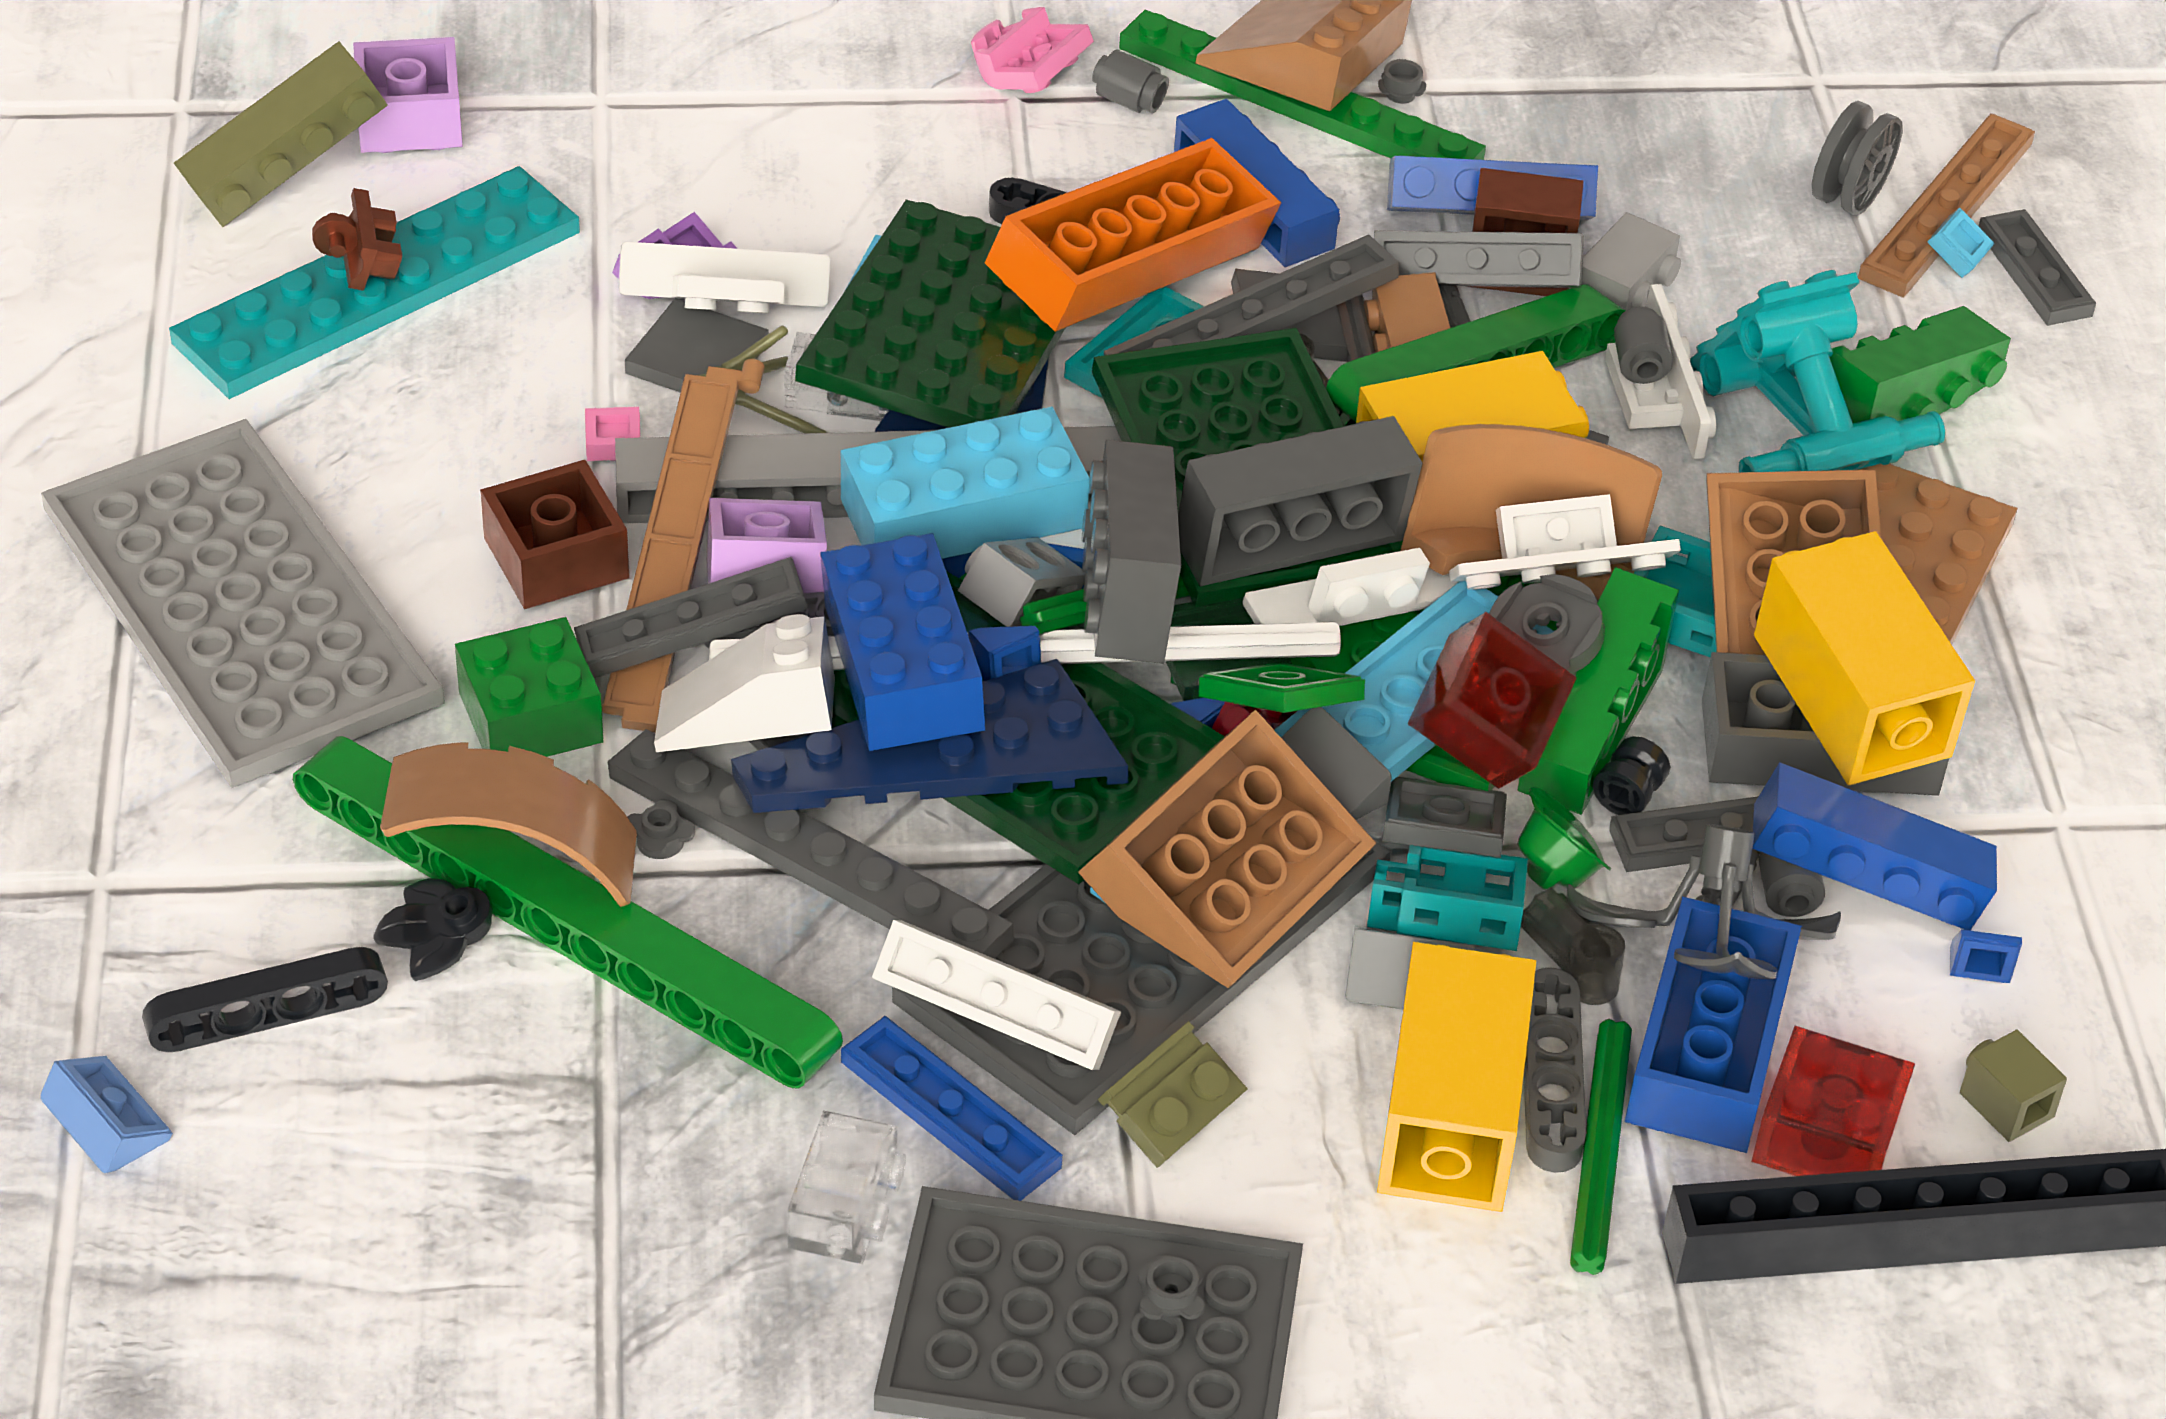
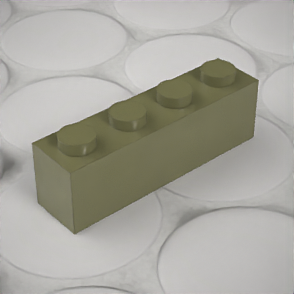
M338 41L173 164L219 224L224 227L387 107L388 104L367 74L341 42Z

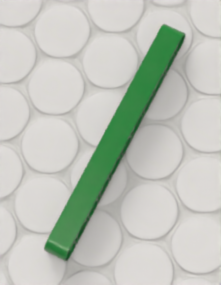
M336 736L293 773L292 780L296 791L306 804L430 878L447 880L456 889L462 887L480 889L489 898L493 908V915L787 1087L799 1089L804 1086L842 1047L843 1038L838 1026L818 1008L631 901L630 904L620 907L611 893L601 883L508 830L479 825H440L414 829L386 837L380 825L392 763L351 739Z

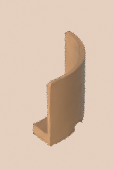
M1502 424L1461 425L1433 431L1428 437L1401 551L1420 548L1430 562L1429 568L1441 575L1449 574V570L1458 564L1502 559L1496 517L1497 508L1610 494L1617 546L1644 543L1662 479V471L1658 466L1623 450L1562 432ZM1631 562L1610 564L1611 573L1592 577H1578L1576 568L1556 570L1555 572L1556 575L1568 576L1584 583L1592 590L1596 599L1599 600L1615 567L1633 574L1635 571H1632Z
M460 742L420 748L393 757L380 825L386 837L405 831L440 825H479L520 833L542 841L580 863L602 883L620 907L631 903L637 830L612 798L589 779L584 783L575 776L553 766L554 759L509 746L508 752L490 749H468L469 742Z

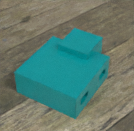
M1660 525L1651 542L1679 539L1681 548L1679 553L1688 555V557L1674 554L1671 557L1665 558V567L1635 571L1634 574L1679 590L1669 644L1711 658V653L1716 652L1710 542Z
M1409 845L1407 864L1377 859L1367 927L1397 931L1396 933L1517 951L1524 909L1528 858L1501 855V858ZM1421 865L1445 867L1444 876L1420 873ZM1387 871L1405 874L1404 882L1386 880ZM1486 874L1510 877L1509 886L1485 882Z

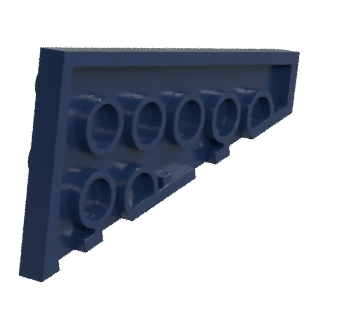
M1058 659L1033 665L998 678L982 681L985 731L869 751L859 719L833 727L829 731L816 732L731 759L733 778L753 813L824 808L831 802L832 798L864 796L865 804L888 802L887 794L919 791L920 800L1012 793L1019 783L1051 781L1053 789L1074 788L1075 779L1106 776L1107 785L1129 783L1127 763Z

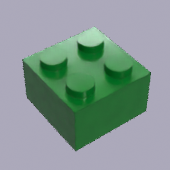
M566 617L455 643L459 694L482 749L508 752L509 746L548 757L604 743L601 693Z

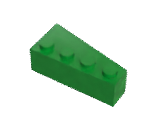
M1961 306L1922 319L1915 330L1906 325L1894 328L1889 338L1882 341L1872 335L1860 339L1856 346L1857 349L1849 350L1844 345L1832 348L1833 355L1829 358L1853 424L1882 416L1892 417L1899 421L1924 415L1930 411H1935L1940 415L1950 408L1955 409L1961 406L1968 397L1981 389L1994 386L2003 377L2007 369L2005 359L2011 338L1967 307Z
M1617 567L1614 568L1597 603L1602 611L1605 625V637L1602 647L1587 666L1577 671L1575 678L1571 682L1556 686L1551 697L1547 696L1544 699L1537 715L1533 734L1526 732L1523 735L1515 754L1514 765L1521 767L1517 791L1529 795L1531 787H1538L1558 800L1569 811L1580 815L1583 814L1594 794L1592 787L1594 778L1606 763L1611 762L1613 752L1625 739L1663 671L1679 593L1678 589Z

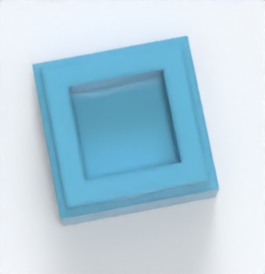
M1960 207L1948 216L1927 241L1961 278L1972 271L1995 244Z

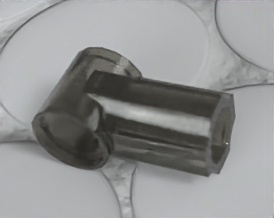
M1553 888L1536 894L1528 907L1523 910L1521 928L1562 970L1575 978L1580 989V1002L1588 1005H1601L1613 1000L1619 992L1625 953V940L1622 935L1612 927L1603 924H1593L1590 920L1578 915L1571 908L1568 898L1563 893H1557Z

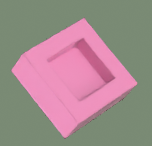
M639 407L585 409L587 461H616L615 438H641Z

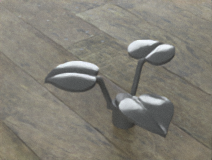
M1706 825L1702 855H1691L1689 869L1670 904L1664 910L1646 911L1606 904L1582 895L1570 884L1567 887L1566 898L1568 905L1576 914L1583 918L1619 927L1655 928L1656 926H1670L1679 911L1682 896L1687 897L1700 873L1704 875V887L1722 890L1716 953L1677 948L1674 952V959L1708 972L1724 974L1735 972L1740 976L1754 979H1775L1777 977V968L1772 964L1759 959L1745 958L1740 952H1736L1733 955H1730L1728 952L1733 892H1739L1740 883L1744 912L1772 918L1756 910L1752 886L1754 864H1750L1755 832L1728 826ZM1841 912L1817 918L1777 920L1801 925L1799 939L1831 940L1836 936Z

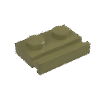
M1189 1021L1097 1099L1103 1106L1108 1104L1118 1115L1117 1123L1156 1168L1160 1167L1248 1090L1209 1043L1206 1042L1203 1045L1193 1034L1192 1030L1195 1027Z

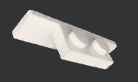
M624 242L621 244L619 292L622 295L685 299V308L716 310L717 301L738 302L737 311L749 313H769V304L825 307L828 304L830 257L825 254Z
M1652 284L1649 288L1646 307L1653 309L1665 321L1673 357L1670 371L1662 379L1652 383L1639 384L1629 381L1621 373L1615 343L1607 344L1605 361L1628 428L1681 426L1692 459H1703L1708 439L1714 438L1716 433L1715 412L1712 406H1706L1701 374L1699 371H1693L1690 363L1689 341L1686 336H1680L1677 328L1678 316L1676 306L1673 302L1668 303L1662 284Z
M1610 494L1509 505L1496 509L1502 559L1458 564L1449 570L1450 582L1466 581L1468 590H1477L1500 586V577L1521 575L1522 583L1528 584L1541 582L1540 576L1556 574V570L1576 568L1578 577H1592L1611 573L1610 564L1631 562L1632 571L1658 569L1666 566L1665 558L1681 551L1679 539L1617 546Z
M1415 548L1321 566L1317 579L1247 592L1244 596L1243 606L1254 624L1335 622L1342 626L1426 609L1458 582H1450V574L1441 575L1429 568L1430 562L1422 550Z

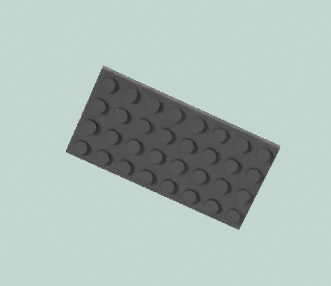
M1374 840L1376 844L1229 988L1120 919L1106 903L1090 893L1091 886L1085 880L1078 885L1045 864L989 909V911L1012 922L1014 929V941L995 959L1121 1011L1099 1070H1091L893 986L892 1003L1073 1135H1076L1109 1107L1108 1104L1103 1106L1097 1100L1103 1093L1188 1021L1195 1027L1192 1030L1193 1034L1369 885L1374 880L1377 859L1390 861L1391 850Z

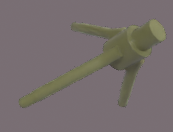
M783 325L778 327L738 356L716 367L742 371L744 361L755 359L788 334V329ZM784 356L762 362L765 366L763 374L789 366L790 358ZM738 390L736 405L744 406L804 434L827 433V431L805 420L753 398L742 390Z

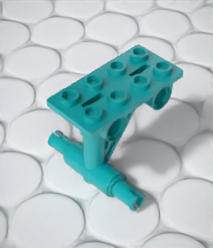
M1828 270L1809 277L1805 280V284L1790 287L1788 281L1768 285L1757 292L1759 298L1756 301L1744 305L1736 311L1738 317L1719 326L1716 329L1717 335L1714 338L1696 346L1697 353L1690 358V363L1693 371L1700 372L1703 387L1709 395L1717 396L1756 386L1803 435L1787 440L1778 451L1754 457H1744L1739 462V473L1857 470L1877 464L1887 465L1895 463L1902 458L1906 451L1931 445L1936 446L1944 442V422L1935 411L1899 421L1892 417L1882 416L1853 424L1829 357L1833 355L1830 343L1852 338L1857 330V313L1850 295V291L1860 283L1856 272L1837 276L1835 270Z

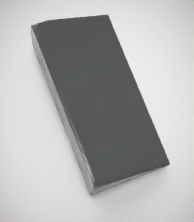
M1322 707L1312 708L1307 711L1281 737L1355 820L1388 803L1391 784V773Z

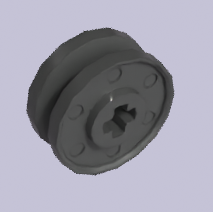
M1861 101L1851 103L1841 113L1831 128L1819 154L1811 183L1812 195L1816 199L1829 203L1841 194V208L1855 216L1864 213L1882 189L1893 167L1903 134V125L1899 117L1885 113L1879 116L1873 123V109L1870 105Z

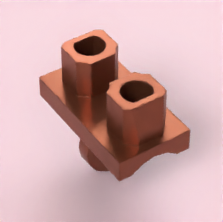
M353 188L351 193L353 210L351 214L345 216L338 213H329L316 221L312 228V240L315 248L321 253L335 258L344 256L348 288L364 290L369 276L395 279L402 260V251L400 244L392 243L397 224L395 211L371 207L369 191Z

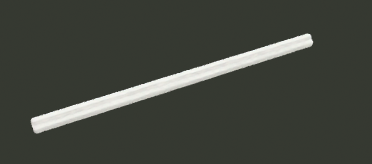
M1335 622L1170 627L1165 661L1337 656L1341 648L1340 628ZM1084 629L1054 630L1040 635L1041 663L1058 659L1060 664L1142 662L1095 657L1094 634L1085 633ZM828 636L833 670H844L835 637ZM742 639L713 640L709 648V660Z

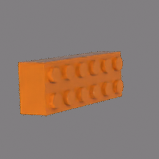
M1213 138L1007 215L986 258L985 264L1043 322L1047 323L1056 332L1259 248L1281 202Z

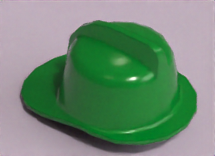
M1531 787L1529 789L1534 810L1518 838L1517 845L1522 854L1528 858V876L1539 887L1545 890L1553 887L1555 884H1559L1567 888L1570 884L1575 889L1601 868L1605 867L1609 871L1612 869L1604 862L1594 838L1566 807L1538 787Z

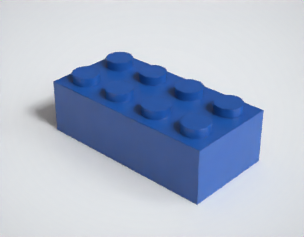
M934 534L908 535L890 541L866 545H849L837 550L820 552L825 608L869 751L985 731L982 675Z
M1682 896L1636 1067L1625 1122L1747 1153L1802 926L1731 909L1728 942L1729 954L1733 955L1736 952H1740L1745 958L1768 962L1777 968V977L1775 979H1754L1740 976L1735 972L1725 974L1708 972L1674 959V952L1677 948L1716 953L1720 905Z

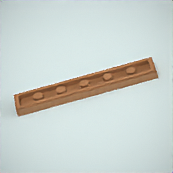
M1990 113L1860 266L1858 278L1904 298L1939 256L1927 243L1930 237L1948 216L1959 207L1970 218L1974 215L2031 147L2035 131Z

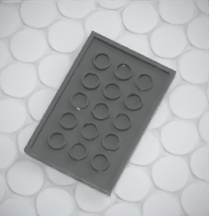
M922 1186L875 1387L874 1410L927 1419H1277L1303 1243ZM1167 1256L1181 1257L1198 1266L1203 1273L1202 1283L1198 1285L1199 1296L1205 1302L1203 1314L1192 1320L1186 1319L1181 1315L1176 1317L1163 1316L1157 1320L1145 1317L1140 1311V1301L1145 1297L1144 1286L1138 1281L1139 1270L1144 1265ZM1172 1290L1166 1291L1167 1293H1177Z

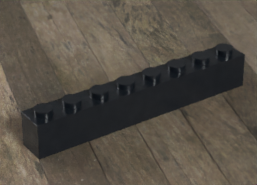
M2166 1149L1673 1185L1662 1235L1676 1284L2166 1246Z

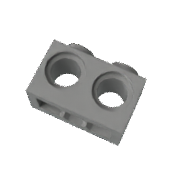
M1038 537L985 542L967 560L965 565L967 575L958 591L1006 627L1021 626L1020 617L1024 616L1023 606L1026 603L1081 589L1085 581L1086 572H1083L1079 566Z

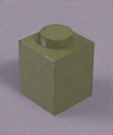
M2018 1029L1996 1041L1988 1039L1981 1042L1968 1055L1966 1059L1967 1069L1959 1093L2008 1142L2055 1117L2067 1077Z

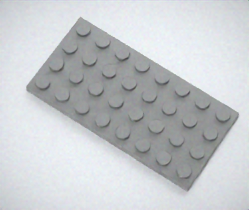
M247 419L41 492L44 510L231 788L314 756L336 736H343L354 740L445 704L442 685Z

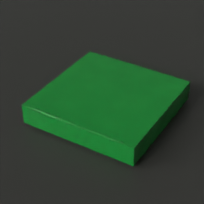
M1279 662L1205 673L1199 677V697L1286 713L1365 700V679H1361V676Z

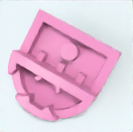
M1045 7L1023 10V19L1006 27H1003L1000 20H995L982 28L971 41L979 72L984 81L996 89H1023L1025 93L1039 92L1047 88L1051 84V79L1063 68L1074 64L1078 60V55L1094 42L1088 24H1050Z

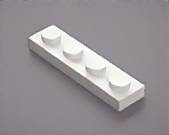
M893 920L872 976L876 980L1091 1070L1100 1069L1121 1011L902 920Z

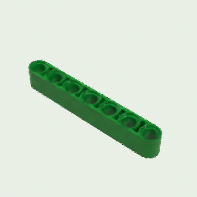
M1584 284L1582 288H1570L1349 361L1341 365L1328 380L1326 390L1334 406L1356 422L1360 387L1539 351L1545 353L1551 365L1555 368L1607 350L1608 343H1615L1614 328L1618 323L1619 317L1626 310L1590 285Z

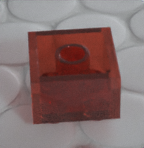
M1484 612L1449 634L1407 724L1499 789L1537 767L1577 677L1493 616Z
M1794 1026L1762 1116L1751 1162L1794 1176L1883 1170L1903 1109L1915 1063Z

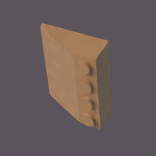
M1261 0L1197 54L1195 64L1331 111L1403 44L1412 0Z
M1876 470L1707 473L1706 484L1716 652L1766 655L1754 637V632L1772 558L1782 556L1789 551H1801L1832 543L1843 537H1855L1874 531L1881 538Z
M1254 710L1080 869L1078 873L1120 919L1229 988L1328 892L1376 842L1266 720Z

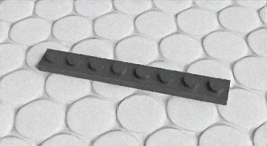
M647 729L607 761L609 777L615 782L654 803L660 800L674 802L677 805V813L682 818L691 821L693 824L888 929L891 928L893 920H902L994 959L1014 941L1012 922L800 810L753 813L732 774L685 749L656 752L654 744L655 733Z

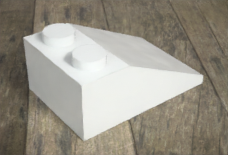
M794 614L782 617L776 623L766 624L663 689L654 740L656 752L832 730L835 675L824 616L809 618L806 615Z

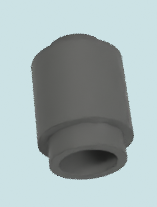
M1118 49L1111 52L1109 56L1103 55L1098 60L1092 75V81L1097 83V95L1137 113H1141L1142 110L1152 114L1155 113L1161 106L1169 86V78L1161 74L1159 67Z
M1643 306L1633 307L1622 313L1614 328L1615 345L1622 375L1629 381L1639 384L1652 383L1662 379L1668 374L1673 364L1665 321L1653 309Z
M1760 852L1758 862L1765 899L1768 907L1774 913L1785 917H1799L1813 912L1822 904L1825 898L1822 875Z

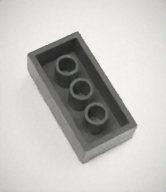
M1394 416L1372 421H1362L1354 425L1322 432H1311L1303 436L1271 443H1260L1248 448L1220 454H1210L1188 460L1178 511L1180 552L1199 586H1205L1403 541L1422 461Z
M1106 440L1103 460L1092 461L1089 480V494H1092L1091 509H1085L1082 523L1081 541L1085 542L1082 571L1086 572L1083 601L1087 602L1084 632L1094 634L1095 657L1164 664L1181 569L1173 447Z
M1711 653L1702 696L1709 782L1765 786L1780 762L1853 791L1939 796L1949 758L1848 786L1766 655Z

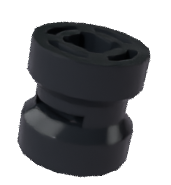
M1636 736L1625 738L1613 752L1611 762L1606 763L1594 778L1592 786L1594 794L1601 805L1616 815L1642 812L1650 802L1653 791H1656L1668 777L1671 768L1669 759L1658 745L1646 738Z

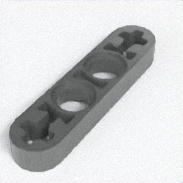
M1551 967L1535 971L1524 1067L1526 1150L1528 1157L1539 1168L1554 1173L1569 1171L1575 1168L1581 1161L1586 1137L1580 989L1578 982L1571 974L1562 969ZM1546 994L1554 995L1555 1001L1558 1003L1556 1014H1546ZM1543 1037H1556L1564 1041L1568 1049L1559 1053L1548 1052L1537 1044V1040ZM1545 1084H1556L1564 1087L1571 1096L1560 1101L1550 1100L1544 1097L1538 1089ZM1551 1123H1561L1560 1142L1562 1146L1552 1144V1139L1549 1136Z

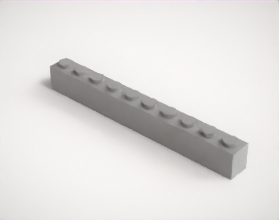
M1115 426L1063 427L1089 478L1092 461L1103 460L1105 441H1121ZM935 430L727 435L713 498L821 502L823 518L848 517L841 501V450ZM669 437L615 438L617 513L623 523H648ZM1089 494L1088 502H1091L1092 494Z

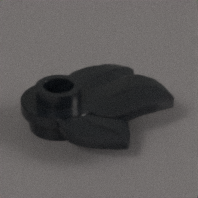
M429 878L420 880L404 888L403 896L406 905L395 907L384 915L374 932L373 939L379 945L411 949L409 965L411 978L414 981L426 979L450 968L460 960L466 945L478 942L488 933L492 924V904L487 895L480 889L474 887L456 889L444 879Z

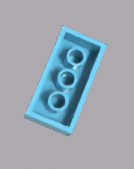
M1053 406L841 450V501L861 545L895 540L908 535L919 536L933 533L941 558L943 559L974 552L985 542L1041 538L1082 529L1084 511L1088 509L1090 478Z

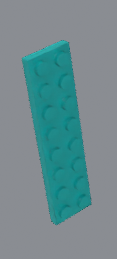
M517 166L398 221L392 243L401 245L402 260L394 280L369 276L364 290L348 288L344 256L335 258L325 255L169 327L171 344L228 399H231L579 234V216L522 167Z

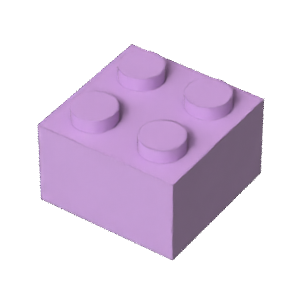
M454 37L353 42L354 60L367 74L388 104L387 107L358 127L361 153H390L400 150L417 149L442 150L445 148L463 147Z
M709 498L706 557L708 584L792 557L803 593L824 592L820 552L827 550V540L821 502Z

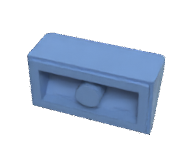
M107 1056L54 1061L42 1089L41 1100L103 1173L116 1171L170 1140L173 1134Z

